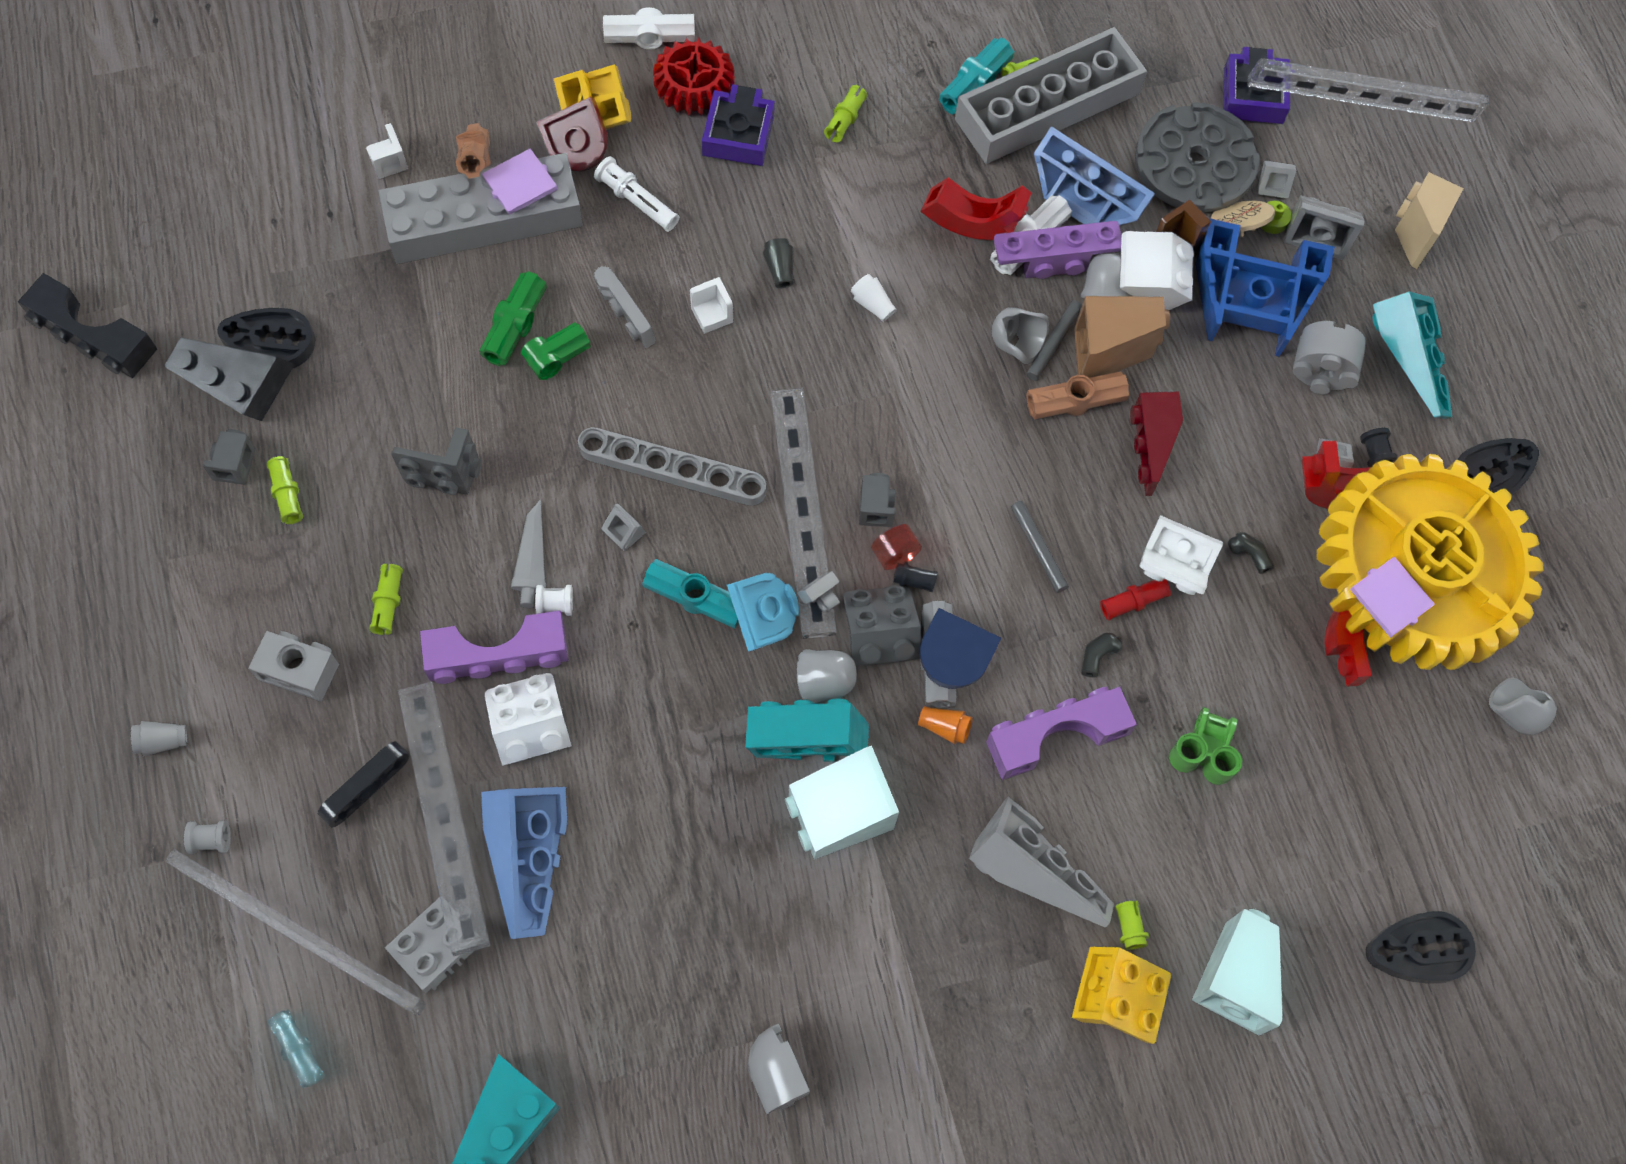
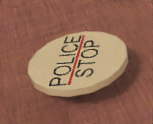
M1241 201L1213 212L1211 219L1241 225L1239 236L1243 237L1244 231H1255L1256 228L1272 221L1275 216V210L1272 205L1266 202Z

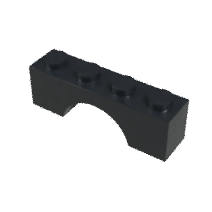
M45 273L35 281L18 301L26 312L24 318L38 329H41L43 326L48 328L57 340L64 344L70 341L76 345V349L89 359L99 358L107 369L117 375L122 372L134 378L157 351V347L146 332L122 318L108 325L97 327L78 323L77 317L81 304L69 287Z

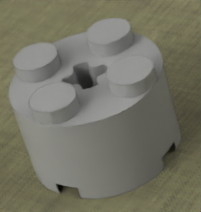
M1319 321L1309 324L1303 329L1298 342L1293 374L1300 381L1309 385L1313 393L1324 395L1328 394L1330 390L1354 388L1358 385L1366 339L1353 326L1345 324V329L1334 327L1335 322Z

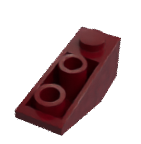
M1179 391L1140 393L1136 404L1132 405L1130 409L1131 424L1136 425L1137 435L1134 438V450L1136 454H1140L1141 464L1138 467V480L1140 484H1144L1145 496L1153 495L1183 423Z

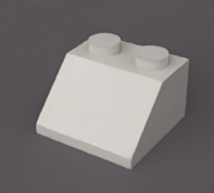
M1126 231L1122 233L1120 289L1132 296L1164 297V307L1168 310L1192 301L1193 245L1172 232Z

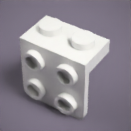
M1160 515L1144 549L1140 567L1145 570L1144 574L1157 581L1167 579L1174 582L1176 587L1184 593L1195 595L1196 592L1204 594L1207 588L1208 575L1223 546V542Z
M552 674L534 675L524 680L498 685L485 692L491 731L502 766L572 746Z

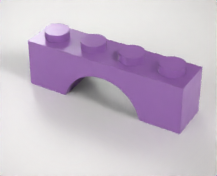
M561 611L526 615L519 632L508 642L495 647H481L468 642L459 633L456 626L420 631L424 672L430 682L435 681L439 684L451 683L456 678L464 676L485 678L490 676L491 672L504 670L507 673H519L526 670V667L537 665L543 668H552L559 666L561 662L569 661Z
M1102 687L1089 693V698L1078 702L1076 698L1067 699L1059 703L1055 710L1046 713L1044 709L1036 710L1027 714L1024 717V721L1015 724L1012 721H1005L994 726L986 743L1001 779L1005 780L1035 769L1040 760L1041 742L1052 733L1063 730L1077 731L1088 736L1098 746L1130 735L1137 724L1121 688L1117 687L1109 690L1108 687Z

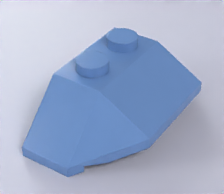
M1052 126L1034 152L1044 199L1047 200L1051 195H1060L1068 202L1072 210L1071 216L1083 224L1117 221L1120 226L1138 221L1155 195L1153 191Z

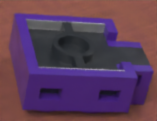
M1243 47L1240 54L1230 53L1224 67L1223 109L1232 113L1240 120L1283 124L1290 110V59L1274 58L1273 61V49ZM1266 75L1284 78L1281 84L1263 81Z
M732 84L730 96L727 92L714 90L702 138V156L763 166L774 120L775 101L762 99V89Z

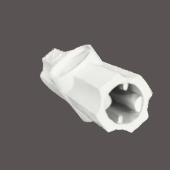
M647 7L640 9L636 15H604V43H637L641 48L651 50L660 47L662 42H674L675 40L677 42H684L686 37L690 42H695L694 14L662 15L659 10Z
M1051 195L1031 216L1026 214L1017 223L1014 232L1060 227L1071 217L1072 210L1063 197ZM994 250L990 258L995 265V269L1003 275H1011L1024 263L1000 265L996 250Z

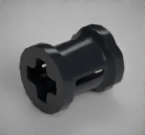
M1388 428L1372 429L1360 436L1361 443L1366 445L1370 459L1367 462L1368 468L1382 460L1394 463L1398 459L1397 454L1392 452L1389 442L1391 433Z

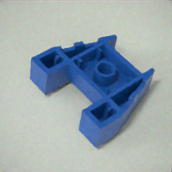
M1209 218L1211 223L1198 250L1195 263L1207 339L1213 341L1222 325V321L1279 334L1275 356L1280 357L1329 277L1335 247L1303 240L1292 258L1291 265L1235 253L1241 225Z

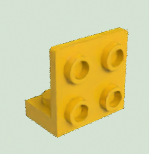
M1090 947L1072 1018L1082 1023L1106 1024L1143 1042L1154 1044L1160 1026L1171 973L1120 947Z

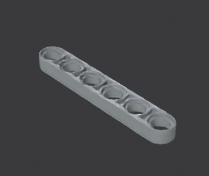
M587 428L578 437L580 454L583 458L595 463L745 505H757L766 496V481L761 474L600 428ZM590 438H598L603 442L601 448L596 451L587 450L584 444ZM626 446L632 448L634 454L630 459L621 460L615 455L616 451ZM659 455L666 460V463L661 468L653 469L647 465L648 459ZM685 464H691L697 468V473L693 477H683L678 472L680 467ZM716 473H723L728 476L729 481L726 485L718 487L713 485L710 479ZM747 482H755L761 487V490L758 494L751 496L745 494L742 491V487Z

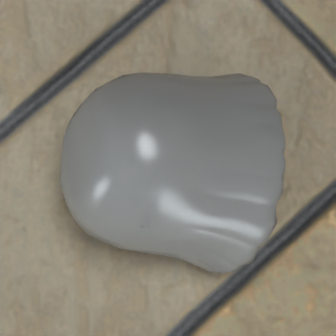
M1099 254L1092 259L1087 269L1081 298L1085 299V296H1132L1120 289L1121 255Z
M1014 307L1002 310L996 316L992 325V338L995 345L1024 364H1029L1037 358L1049 334L1048 316L1043 313L1029 312ZM1017 334L1019 340L1014 346L1009 342Z
M805 649L799 654L797 684L803 700L819 704L830 699L841 698L850 693L854 688L857 680V669L854 660L849 654L843 651H815L811 649Z
M1512 677L1501 682L1492 691L1489 698L1490 708L1510 727L1522 734L1535 735L1546 730L1556 716L1557 707L1552 697L1544 691L1530 689L1518 678Z

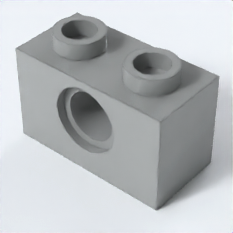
M266 631L248 668L257 680L322 702L339 666V663L331 653L332 650L317 642H312L311 646L301 643L298 637L288 632L280 631L278 635ZM296 658H303L302 663L298 667L289 669L291 661Z

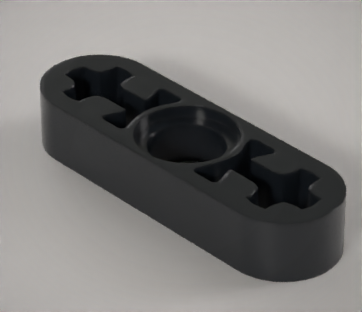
M397 741L389 743L320 806L318 815L331 828L340 825L403 768L409 760L410 754Z

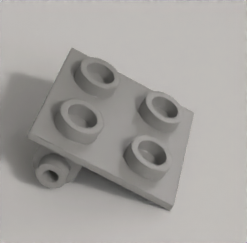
M441 896L385 947L425 993L431 989L435 991L437 986L447 977L445 972L448 971L452 975L454 971L450 967L455 963L459 966L463 965L459 959L462 957L465 960L475 950L479 949L477 945L483 941L475 931V938L464 940L460 923L461 917Z

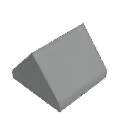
M619 504L614 505L601 528L623 551L631 547L646 533L642 526Z

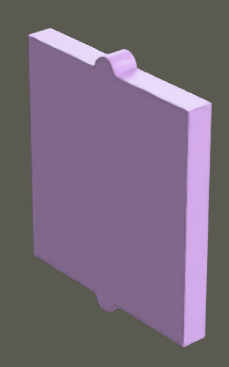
M531 149L482 173L484 180L492 190L493 198L500 201L509 215L558 190L557 185L547 172V166L540 163Z
M1395 557L1378 569H1370L1367 573L1368 576L1350 589L1390 638L1408 624L1411 626L1416 624L1417 618L1435 605Z

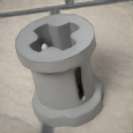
M220 820L218 824L198 825L195 821L187 822L184 831V845L187 854H196L198 850L214 849L218 850L219 853L228 852L231 832L227 820Z

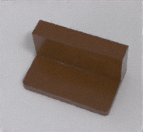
M1188 200L1160 220L1156 232H1172L1193 245L1194 258L1198 253L1211 221L1191 200Z

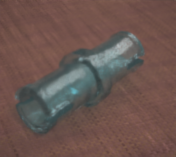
M290 1010L281 1011L272 1016L267 1024L271 1027L282 1048L280 1054L283 1060L290 1062L300 1081L301 1087H310L319 1082L325 1074L320 1069L309 1049L312 1045L309 1038L302 1036L291 1016Z

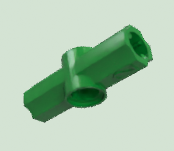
M529 271L520 273L508 298L501 300L496 306L492 319L493 326L479 350L480 355L489 363L496 366L506 365L521 337L525 338L530 332L534 322V311L547 288L546 281L542 280L537 274Z

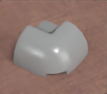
M778 1023L770 1026L758 1035L750 1048L748 1060L751 1082L753 1081L766 1114L777 1109L782 1111L794 1105L795 1101L809 1095L810 1092L789 1042H784L780 1032L782 1030Z

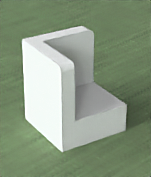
M391 123L385 125L389 139L366 147L378 179L408 169L402 148Z
M720 277L690 289L691 309L704 334L733 323V303Z

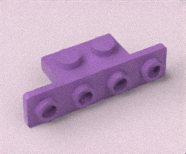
M1117 221L1002 233L994 236L996 254L1000 265L1025 262L1023 267L1025 278L1036 277L1039 279L1048 278L1052 275H1077L1085 272L1088 269L1092 254L1121 251L1122 240Z

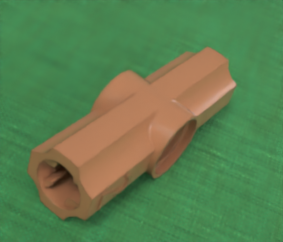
M479 123L468 125L464 133L456 136L458 145L457 170L465 174L468 179L479 177L482 169L491 164L488 152L490 145L489 131L481 127Z
M1121 371L1091 378L1084 375H1075L1066 383L1028 390L1026 395L1027 407L1033 419L1063 413L1079 416L1084 414L1088 408L1127 401L1129 398V384L1126 375H1123ZM1072 393H1079L1084 398L1075 397Z

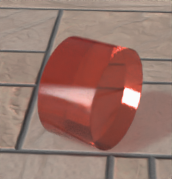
M901 524L881 534L872 543L871 549L884 570H892L896 568L897 563L904 564L905 561L908 562L921 551L922 546L908 524Z

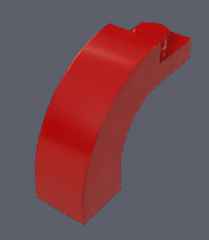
M948 177L931 188L920 212L936 224L959 235L980 240H994L996 234L1014 232L1017 223L1028 211L1027 203L1032 192L1022 185L1003 197L994 199L983 198L966 191Z
M1322 441L1317 454L1302 456L1305 495L1313 504L1328 509L1331 501L1344 490L1345 486L1354 476L1361 472H1367L1370 468L1340 467L1337 441Z
M1348 610L1342 612L1334 611L1325 631L1326 656L1339 655L1338 670L1340 675L1345 677L1346 686H1360L1372 676L1364 643V629L1358 633L1351 634L1346 628V623L1352 616Z

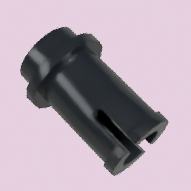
M907 561L904 564L897 563L893 577L894 583H898L901 587L907 585L933 592L937 571L909 566Z

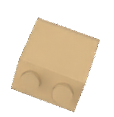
M1428 172L1422 183L1418 181L1414 183L1407 199L1403 201L1396 214L1401 219L1395 231L1410 265L1416 269L1439 237L1464 189Z

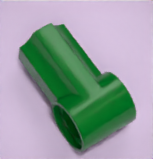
M574 322L546 339L542 336L531 339L521 349V355L539 380H547L561 370L563 363L591 348V344L581 325Z

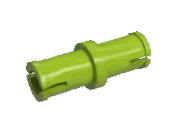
M852 85L844 100L836 105L834 116L824 129V135L827 139H830L833 132L836 131L832 142H840L849 125L854 124L858 118V110L867 99V92L864 88L856 96L855 94L860 86Z
M283 456L273 457L267 461L266 465L273 484L270 489L271 494L277 500L281 522H285V524L298 523L303 519V513L297 498L299 488L292 479L288 458Z
M383 564L380 567L378 588L372 596L374 610L369 630L374 634L383 635L384 629L385 635L392 633L395 608L400 605L401 600L398 591L403 569L395 564H389V570H387V564Z

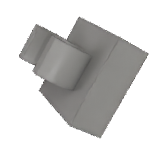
M1264 161L1257 193L1259 195L1289 198L1296 174V166Z
M829 571L798 591L797 594L804 604L816 600L823 612L829 611L840 603L836 595L830 590L839 583V580L833 571Z

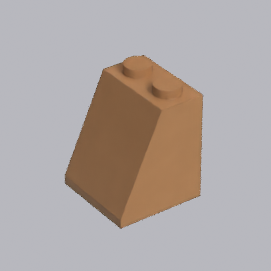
M1085 296L1074 328L1078 375L1091 378L1115 373L1152 358L1157 346L1162 344L1164 329H1168L1170 325V311L1164 307V297Z

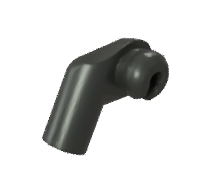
M1246 532L1236 533L1235 537H1231L1228 540L1229 548L1233 553L1240 554L1246 551L1250 554L1259 574L1266 573L1275 567L1264 544Z

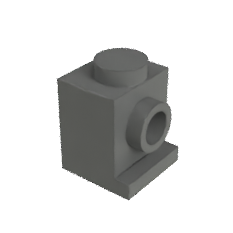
M228 429L226 432L220 431L217 442H214L211 447V461L205 460L203 467L213 481L246 485L256 449L244 432L236 429Z
M884 473L863 475L859 525L893 526L895 489H889L890 477Z

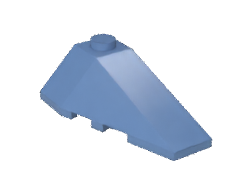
M566 787L521 788L481 792L483 831L511 939L543 936L545 935L553 897V890L550 887L553 869L559 867L561 857L557 855L560 835H565L567 827Z

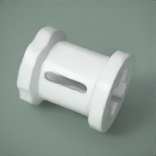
M537 585L535 595L536 614L561 611L565 612L566 616H572V585H566L565 588H544L543 585Z

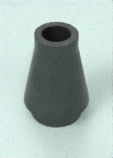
M776 238L767 241L764 244L765 250L762 254L774 279L775 287L787 288L794 284L793 246L789 244V240L786 238Z

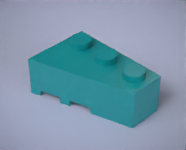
M830 699L826 704H815L809 700H797L794 702V705H781L778 702L766 701L760 703V706L748 707L745 748L757 758L801 760V756L823 755L824 762H834L835 755L850 756L868 747L869 723L848 700Z
M498 1054L452 1164H515L561 1107Z

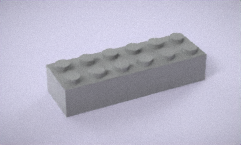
M1113 27L959 96L955 120L984 163L988 164L1043 139L1051 126L1060 131L1140 94L1147 70L1117 29Z
M567 153L538 158L542 165L545 164L547 166V172L557 185L558 190L510 215L500 201L493 198L492 190L482 176V173L492 168L482 169L480 176L468 179L462 173L378 190L388 241L396 264L583 226L580 205Z

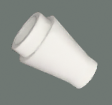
M867 274L851 289L854 295L853 299L876 315L882 322L890 318L897 310L891 303L877 277L873 278L870 274Z

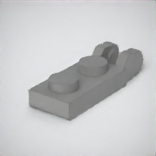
M606 266L595 269L594 279L599 292H601L604 299L609 300L608 302L616 316L619 318L623 315L628 323L624 325L634 341L640 339L646 349L655 344L656 339L651 325L612 270Z

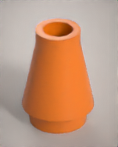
M924 706L919 717L918 726L930 730L954 745L957 742L965 744L972 727L973 717L967 716L965 711Z

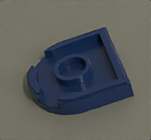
M938 608L920 645L919 655L921 664L928 678L941 687L957 689L969 686L979 681L984 675L1001 637Z

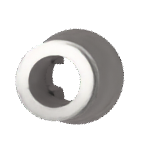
M141 721L140 725H132V751L134 754L142 753L144 757L179 748L180 746H187L186 725Z

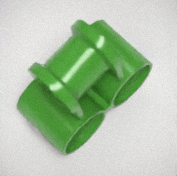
M1202 707L1193 733L1181 736L1169 752L1171 765L1174 769L1184 773L1192 772L1201 765L1203 766L1204 777L1212 784L1222 785L1229 782L1242 767L1240 753L1237 749L1229 746L1236 729L1237 719L1234 717L1230 719L1209 713L1208 708ZM1181 747L1192 749L1196 756L1195 759L1185 757ZM1215 759L1225 761L1228 764L1229 771L1220 770L1216 766Z

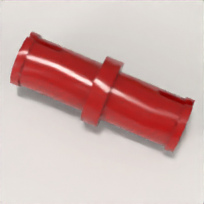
M1163 579V581L1152 580L1140 586L1131 585L1126 588L1125 592L1105 600H1100V608L1106 620L1110 621L1112 618L1132 610L1136 612L1144 610L1145 605L1171 596V589L1166 579Z

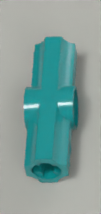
M1002 37L999 39L994 38L975 58L970 56L965 60L958 71L957 77L939 96V101L945 111L951 115L956 114L959 96L996 80L998 73L1014 57L1015 51L1011 48L1010 42Z
M655 559L650 564L642 583L644 588L681 604L684 610L689 613H701L734 629L739 625L729 591L709 583L708 579L702 574L686 573L658 559ZM693 589L704 592L699 598L687 596V593Z

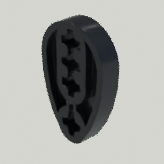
M262 308L241 312L221 321L217 329L218 336L224 346L276 356L295 364L293 368L306 362L315 348V334L307 318L300 312L288 308ZM236 329H239L241 333H235L233 338L229 337L228 334H233ZM267 333H271L273 337H267L266 341L262 342L260 337L264 338L267 336ZM283 335L288 336L289 339H283L282 344H278L276 339H282ZM299 337L304 338L305 341H299L298 346H294L292 341H298Z
M1496 439L1467 449L1457 460L1465 462L1468 467L1467 476L1472 479L1482 471L1487 473L1491 468L1499 467L1502 472H1496L1490 477L1491 483L1488 489L1493 493L1500 489H1506L1513 496L1533 473L1539 458V449L1532 441L1527 439ZM1517 453H1524L1527 456L1526 458H1518L1515 461L1511 460Z
M1443 911L1425 912L1402 919L1382 930L1366 947V958L1373 967L1396 978L1425 984L1447 983L1462 977L1473 965L1476 954L1475 941L1468 927L1456 916ZM1453 938L1455 942H1461L1463 949L1458 952L1454 948H1449L1440 954L1437 950H1431L1421 955L1420 952H1414L1413 945L1417 944L1418 941L1421 946H1427L1436 941L1438 944H1445L1452 941ZM1384 945L1385 949L1400 950L1401 952L1388 957L1386 961L1385 956L1378 955L1377 949Z

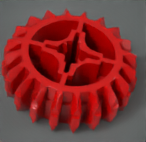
M686 37L683 44L675 40L673 48L665 46L663 54H658L657 64H654L653 83L659 99L664 100L667 108L674 106L677 113L685 109L689 116L692 111H698L702 116L704 109H710L714 90L727 92L730 96L732 84L735 85V70L729 53H723L721 45L713 47L711 40L702 43L700 37H698L696 42H690Z

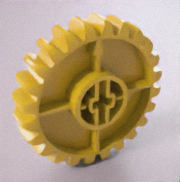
M1412 454L1401 455L1394 463L1387 460L1376 462L1367 472H1361L1354 476L1345 486L1344 490L1331 501L1328 508L1330 515L1321 523L1319 528V534L1325 542L1317 549V560L1324 565L1331 566L1319 577L1323 587L1337 589L1339 593L1329 603L1333 611L1342 612L1348 610L1352 616L1347 621L1346 628L1351 634L1358 633L1363 629L1369 632L1366 641L1367 647L1372 651L1376 652L1387 644L1391 646L1390 656L1392 661L1402 664L1414 656L1418 667L1425 670H1431L1440 663L1448 670L1459 669L1469 661L1480 663L1495 654L1497 650L1513 642L1519 634L1518 629L1529 623L1532 619L1534 612L1530 604L1540 598L1542 591L1539 583L1533 580V578L1544 571L1543 562L1538 557L1530 556L1528 553L1539 545L1538 538L1533 533H1522L1520 528L1529 519L1525 511L1519 509L1510 511L1506 505L1510 502L1512 495L1506 489H1500L1495 493L1491 492L1488 489L1491 483L1489 475L1482 471L1472 479L1467 476L1468 467L1465 462L1457 459L1447 469H1444L1443 460L1435 454H1428L1420 463ZM1395 557L1435 605L1417 618L1416 624L1412 626L1408 624L1390 638L1350 589L1367 577L1370 569H1378Z

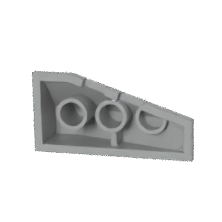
M1007 797L976 839L969 859L974 862L975 866L982 873L989 874L997 882L1100 926L1107 927L1111 921L1114 903L1084 871H1075L1069 865L1067 858L1064 856L1067 852L1060 844L1053 847L1040 833L1044 827L1036 818L1010 797Z

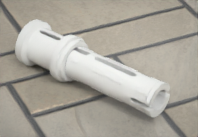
M606 157L598 165L594 173L595 180L607 184L614 190L615 196L627 198L642 210L643 213L660 224L667 232L676 226L680 218L679 215L671 211L655 196L637 183L636 176L632 172H625L620 168L613 157ZM642 199H645L656 209H658V212L654 211L651 207L644 203Z

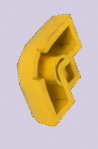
M615 64L588 73L579 70L554 78L561 110L592 97L596 101L606 130L631 122L629 101L625 97L619 70Z

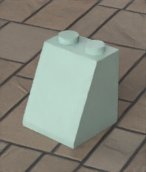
M872 746L866 747L790 784L789 797L785 798L791 818L798 817L802 830L798 831L801 845L805 852L811 850L814 859L894 830L899 814Z
M1244 909L1227 921L1192 1001L1257 1035H1262L1279 1027L1282 1022L1279 926L1271 923L1268 915L1256 909H1249V911Z

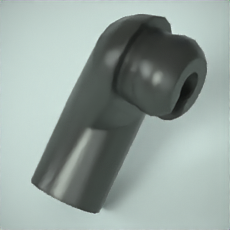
M1107 632L1102 633L1089 642L1085 647L1081 674L1086 677H1098L1101 658L1108 653L1111 655L1119 653L1122 648L1121 639L1116 637L1114 633Z

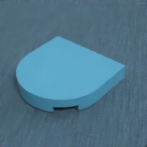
M763 573L727 585L748 651L783 640L792 633L796 616H799V604L797 596L789 584H785L772 573Z

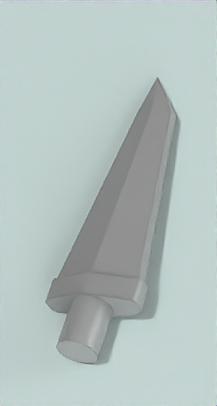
M541 499L526 516L514 577L511 583V589L521 591L520 606L524 608L534 607L537 585H543L546 588Z

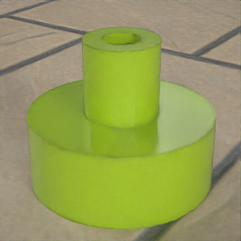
M1269 201L1267 203L1273 206L1275 216L1272 221L1261 228L1267 233L1279 234L1287 228L1292 217L1291 210L1280 201Z

